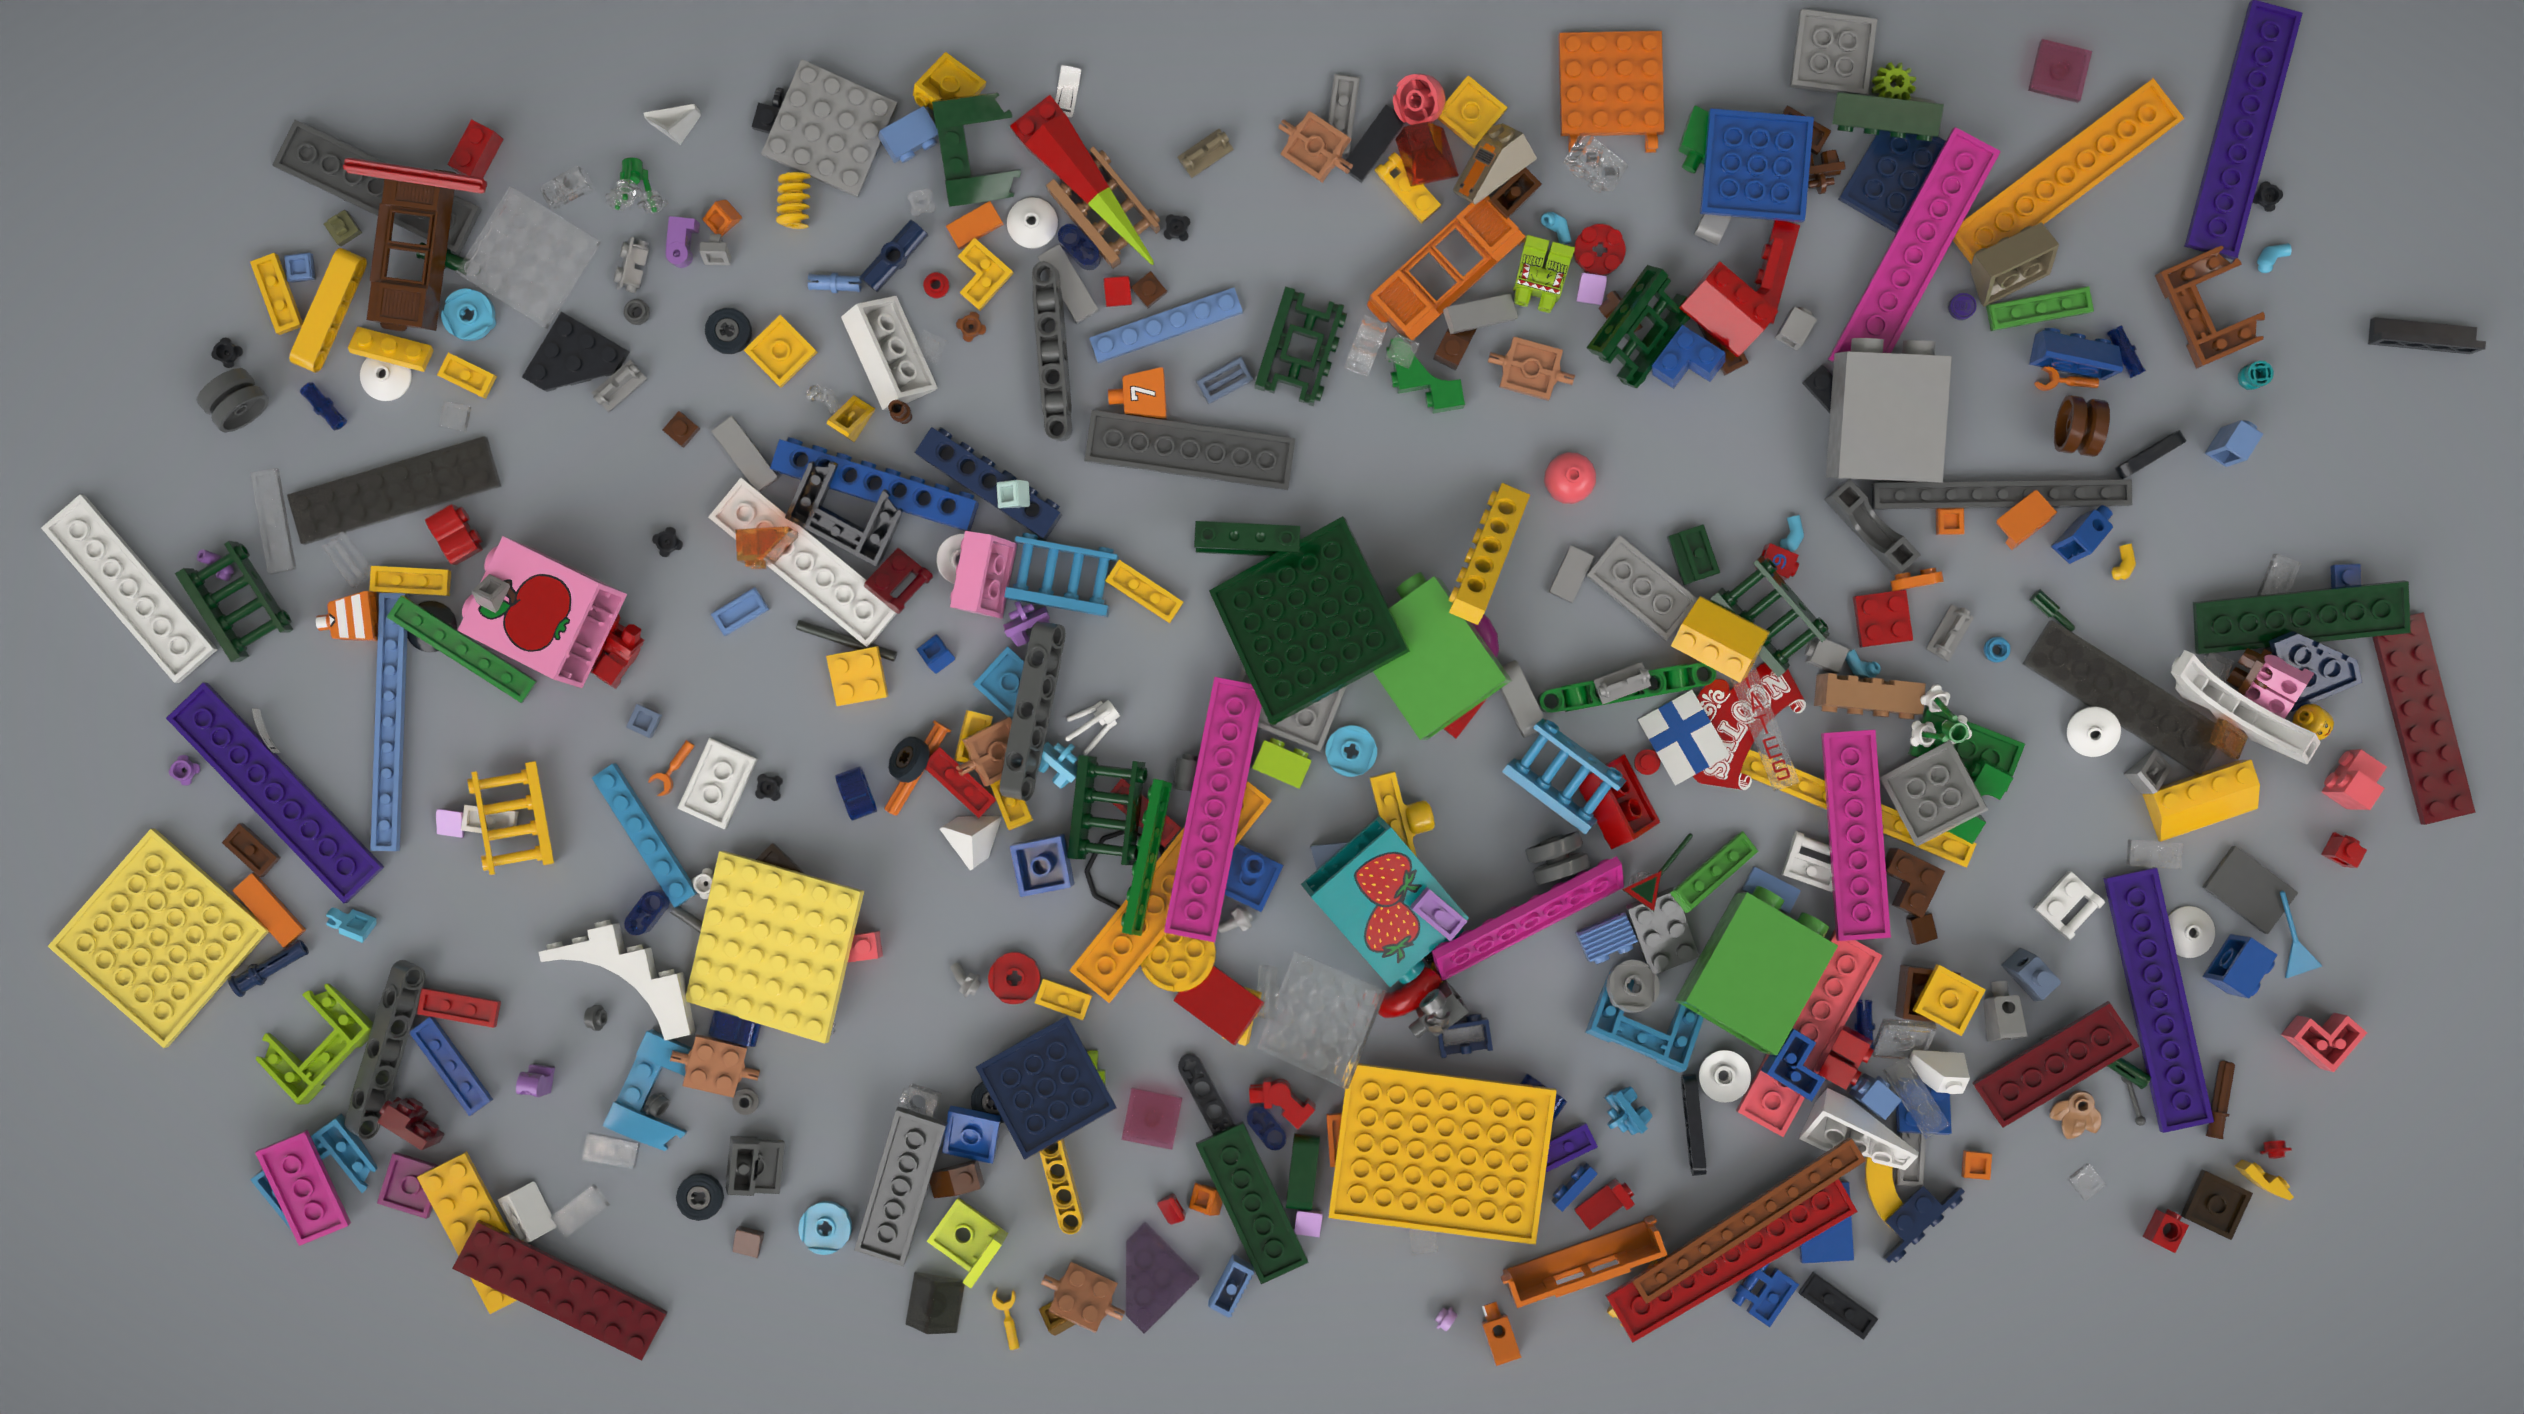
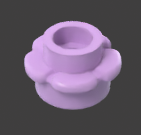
M1443 1307L1435 1318V1321L1438 1322L1437 1329L1441 1328L1447 1331L1458 1315L1452 1311V1307L1448 1308V1310Z

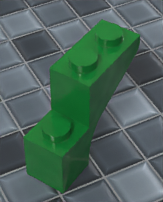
M1394 338L1390 340V347H1386L1388 362H1393L1394 372H1390L1392 387H1397L1398 394L1429 389V392H1425L1427 407H1432L1433 414L1464 408L1465 401L1461 379L1448 381L1435 378L1425 369L1402 339Z

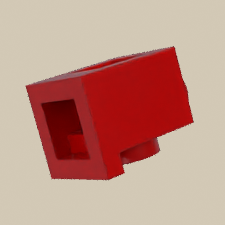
M2333 832L2321 855L2343 867L2358 868L2367 849L2359 845V840L2348 835L2343 837Z

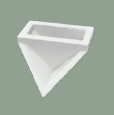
M695 104L644 113V118L653 127L679 145H681L701 117V112Z
M1002 815L981 816L980 818L977 816L957 817L940 828V831L970 871L989 858Z

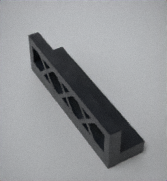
M2377 317L2370 319L2368 345L2460 354H2473L2486 349V341L2476 340L2477 327Z

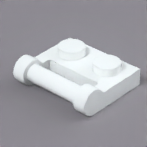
M1796 831L1792 837L1791 847L1781 875L1832 892L1831 864L1799 853L1802 846L1830 856V846L1805 837L1804 833Z
M2067 871L2033 909L2064 938L2070 941L2075 936L2074 932L2096 908L2100 909L2105 904V901L2084 884L2072 871ZM2084 896L2088 902L2067 925H2064L2061 920Z

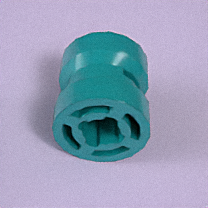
M2259 360L2240 369L2238 382L2246 390L2260 388L2270 383L2273 379V368L2266 361Z

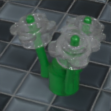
M633 157L622 160L620 180L616 183L615 189H611L610 193L605 195L607 199L606 204L615 210L624 211L625 208L631 209L635 198L640 197L641 201L637 203L638 208H643L646 213L661 211L662 207L668 205V201L662 199L660 192L652 191L648 179V170L643 169V162ZM640 180H643L646 190L642 195L640 188L636 186L640 183Z

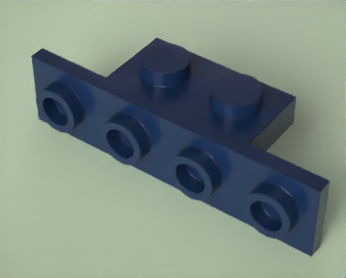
M1921 1186L1885 1220L1902 1240L1882 1258L1888 1263L1892 1260L1895 1263L1898 1262L1907 1253L1904 1249L1911 1242L1915 1245L1925 1236L1923 1231L1929 1225L1935 1227L1944 1218L1942 1213L1948 1207L1954 1209L1962 1202L1963 1198L1961 1195L1965 1191L1957 1187L1939 1203L1924 1186Z

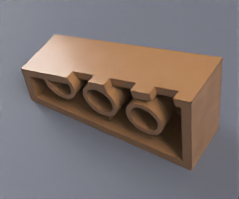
M1833 673L1816 675L1814 706L1822 707V712L1837 713V708L1847 709V714L1863 715L1864 710L1873 711V716L1889 717V713H1897L1900 719L1914 720L1915 715H1923L1924 705L1921 704L1920 698L1925 695L1926 683L1898 680L1885 681L1879 678L1859 679L1858 676H1837V674Z

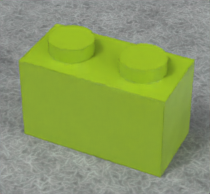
M1271 738L1269 742L1264 740L1252 769L1300 789L1312 761L1307 758L1309 753L1294 748L1293 752L1284 749L1285 743Z

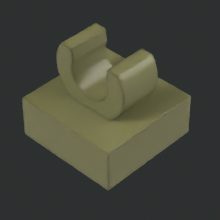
M345 209L324 223V226L340 247L362 233L350 213Z

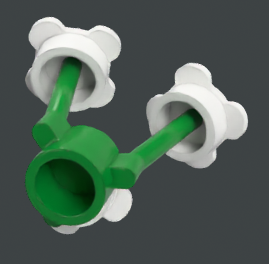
M1939 684L1933 685L1920 698L1922 705L1929 707L1930 712L1943 711L1948 716V720L1942 723L1941 734L1936 733L1932 722L1924 724L1920 721H1914L1912 724V737L1910 738L1912 746L1920 744L1924 747H1930L1935 739L1943 742L1951 741L1953 744H1956L1972 736V731L1967 725V717L1964 715L1956 716L1948 709L1947 705L1950 694L1944 692Z

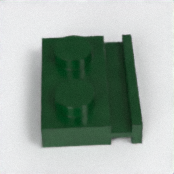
M1704 524L1667 536L1683 585L1720 573Z

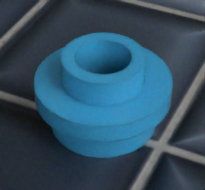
M2002 637L1990 638L1984 645V655L1991 662H2002L2010 654V645ZM1994 645L2000 648V652L1997 655L1992 650Z

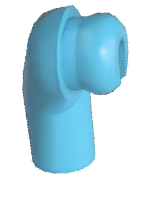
M1547 212L1541 216L1542 225L1557 233L1560 244L1565 245L1572 242L1568 223L1564 217L1554 212Z
M1800 515L1787 518L1790 533L1787 538L1780 540L1781 548L1793 552L1797 550L1802 542L1804 532Z
M1855 649L1847 653L1845 660L1854 675L1863 678H1874L1880 673L1881 667L1877 662L1861 661Z

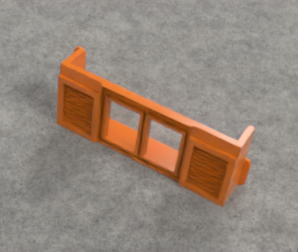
M1486 196L1476 205L1470 203L1370 295L1367 307L1382 323L1389 322L1410 345L1414 343L1417 336L1444 313L1443 309L1454 304L1512 249L1524 242L1526 236L1510 218L1506 219L1488 201L1490 199L1489 196ZM1454 229L1483 258L1464 276L1436 248ZM1428 253L1457 282L1437 301L1409 272Z
M1650 1215L1641 1222L1504 1269V1275L1501 1276L1503 1284L1507 1283L1516 1307L1520 1308L1554 1295L1558 1298L1629 1273L1633 1267L1667 1256V1252L1660 1232L1654 1225L1657 1219ZM1614 1260L1618 1262V1264L1596 1272L1591 1271V1268ZM1582 1272L1584 1275L1559 1285L1556 1283L1557 1280Z

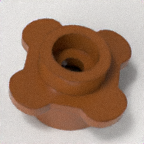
M970 312L969 315L958 319L956 322V327L961 329L963 339L966 342H971L974 337L986 333V327L981 324L977 312ZM969 325H973V329H969Z

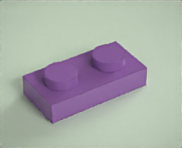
M1428 887L1423 890L1410 906L1414 912L1449 941L1468 922Z

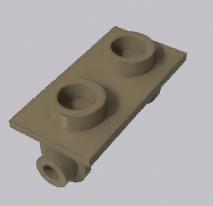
M1217 129L1177 158L1190 177L1193 178L1234 149L1228 142L1229 138L1226 133Z

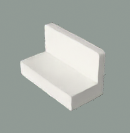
M531 1182L498 1199L516 1238L526 1243L557 1227L535 1182Z

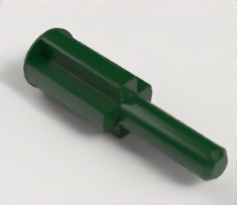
M2041 589L2031 596L2029 601L2048 618L2054 617L2069 632L2075 630V626L2058 611L2060 607Z

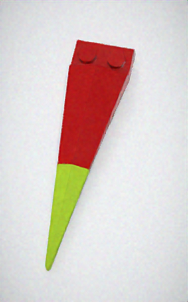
M1051 95L1047 96L1010 125L1011 130L1035 157L1086 202L1151 265H1154L1152 257L1067 115Z

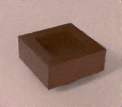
M1151 271L1131 287L1132 291L1147 309L1167 294V290Z
M678 411L662 430L684 448L701 428L682 412Z

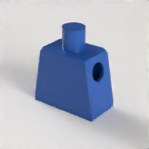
M2100 505L2097 510L2093 509L2081 515L2051 547L2069 564L2092 554L2113 528V525L2108 521L2113 515L2112 511L2108 507Z

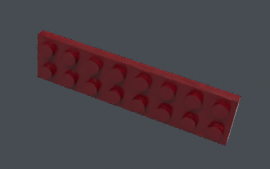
M2422 612L2410 615L2411 633L2375 636L2372 638L2421 825H2427L2476 812L2425 615Z
M481 1220L477 1221L452 1268L641 1361L667 1314V1311Z

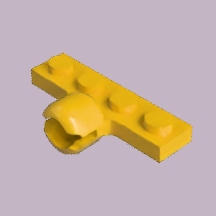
M1395 771L1369 777L1378 815L1396 832L1417 857L1413 837L1416 834L1431 831L1435 827L1431 806L1424 800L1412 804H1404Z

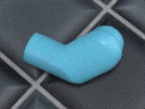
M2287 243L2264 248L2257 260V264H2259L2258 270L2261 273L2271 272L2277 258L2291 255V245Z

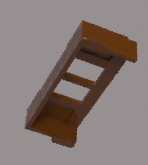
M434 169L435 171L455 173V172H453V171H445V170H437V169ZM384 179L382 202L379 204L370 274L371 288L366 320L378 322L383 329L403 332L407 327L436 331L455 189ZM395 213L430 217L427 244L420 245L391 241ZM390 249L425 253L422 282L387 277Z

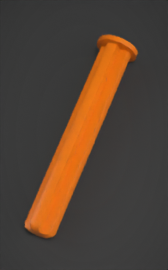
M936 720L933 721L934 726L924 741L929 747V757L938 749L947 732L951 733L952 731ZM921 775L909 783L899 782L885 805L884 809L888 813L895 816L899 814Z

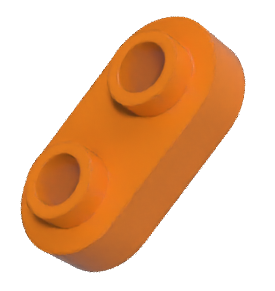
M1935 567L1920 570L1921 575L1911 577L1910 572L1895 575V580L1890 581L1892 591L1944 582L1942 571L1936 572Z

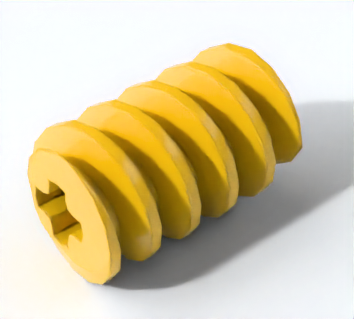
M788 172L778 176V181L781 183L777 187V191L781 194L777 197V202L781 204L776 208L777 213L781 214L776 218L778 224L792 229H805L809 227L802 223V220L809 219V215L802 213V210L810 208V205L803 203V200L810 198L809 194L803 193V190L811 188L810 184L803 182L804 179L811 178L810 174Z

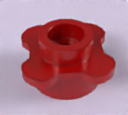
M2284 1140L2268 1141L2263 1143L2265 1151H2260V1154H2268L2269 1159L2284 1158L2285 1153L2292 1151V1148H2287Z

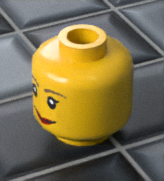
M2316 704L2301 706L2295 712L2292 723L2315 733L2319 740L2325 739L2331 733L2334 726L2333 717L2330 713Z

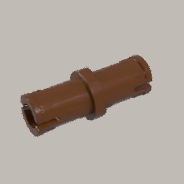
M893 400L889 403L888 409L894 421L907 424L912 420L910 407L900 400Z

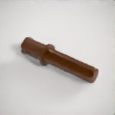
M2220 1061L2218 1065L2211 1106L2214 1122L2208 1124L2206 1133L2208 1137L2224 1138L2226 1117L2230 1115L2227 1114L2235 1070V1064L2232 1062Z

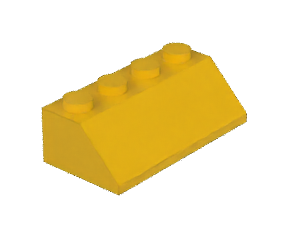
M2237 760L2163 785L2154 794L2142 795L2158 841L2161 842L2258 809L2260 783L2252 760Z

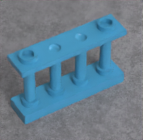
M1023 533L1022 537H1015V542L1022 544L1023 549L1017 582L1013 584V588L1006 587L1004 596L1006 599L1108 617L1110 607L1104 605L1105 600H1102L1109 560L1118 562L1119 559L1117 554H1113L1114 549L1099 547L1098 551L1046 542L1037 540V535ZM1033 547L1049 549L1042 588H1039L1038 592L1028 591L1029 586H1026ZM1059 551L1074 554L1067 593H1064L1063 597L1054 596V591H1052ZM1084 556L1099 558L1092 598L1089 597V602L1079 600V595H1077Z
M1542 718L1533 727L1540 734L1522 760L1514 758L1502 772L1586 835L1597 822V819L1593 817L1594 810L1610 788L1613 787L1618 791L1627 780L1623 778L1620 771L1606 766L1559 731V727L1554 722ZM1550 740L1561 750L1544 774L1538 776L1530 770V765L1547 741ZM1570 755L1582 766L1563 791H1558L1552 786L1551 780ZM1591 771L1601 778L1603 782L1586 805L1580 807L1572 801V796Z

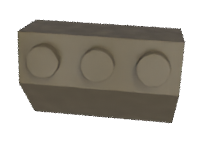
M2042 222L2033 227L2028 226L2020 233L2010 238L2005 237L1997 244L1989 248H1982L1976 252L1970 271L1983 307L2050 275L2059 243Z

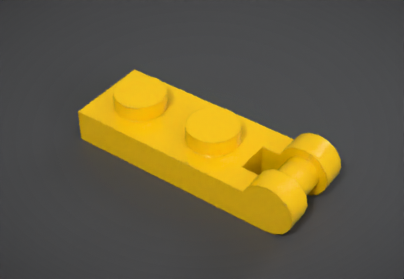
M1393 152L1384 165L1380 164L1375 168V172L1422 224L1441 207V204L1404 164L1400 156ZM1394 168L1400 173L1395 178L1390 175Z

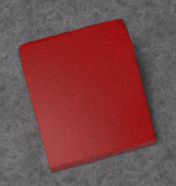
M1129 276L1104 278L1106 307L1132 305Z
M1171 1193L1158 1201L1157 1205L1169 1224L1172 1225L1185 1220L1186 1213L1175 1194Z

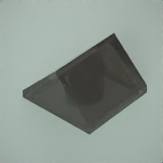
M915 1272L905 1324L925 1334L957 1333L965 1284L962 1283L964 1280Z

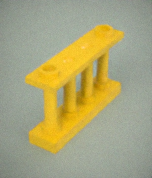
M536 761L525 763L526 769H522L520 773L479 779L478 772L475 771L471 772L472 778L467 779L470 794L475 793L486 855L481 856L484 871L489 870V875L496 874L495 866L532 859L542 860L543 865L554 864ZM517 783L529 784L530 794L525 795L526 798L483 805L482 789ZM524 808L534 811L535 820H530L528 824L488 831L485 815ZM531 833L533 836L538 835L540 845L535 846V849L496 856L492 855L490 844L492 840Z

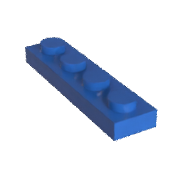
M435 1017L427 1018L410 1031V1035L468 1116L473 1115L493 1100Z

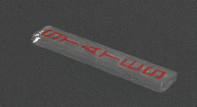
M1753 664L1749 674L1742 682L1732 678L1731 681L1772 789L1777 791L1798 784L1800 781L1755 664Z

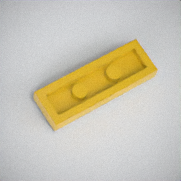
M271 253L250 261L276 334L282 335L301 328L303 322L279 256L276 253Z
M358 326L348 345V350L352 354L425 372L434 351L432 346Z
M1118 560L1105 580L1108 584L1169 624L1184 603L1121 560Z
M371 566L369 587L371 592L450 596L451 570Z

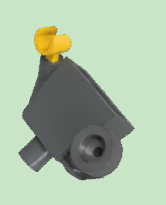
M1433 961L1430 969L1437 973L1435 962ZM1444 980L1438 989L1431 991L1422 999L1419 1008L1416 1009L1419 1018L1408 1027L1417 1038H1420L1427 1031L1431 1032L1434 1036H1439L1468 1014L1469 1011L1462 997L1447 980Z

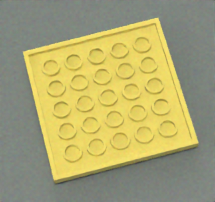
M150 829L48 947L161 1047L167 1048L269 931L254 914L158 830Z
M719 851L686 992V1001L817 1042L828 1043L864 891L727 851Z

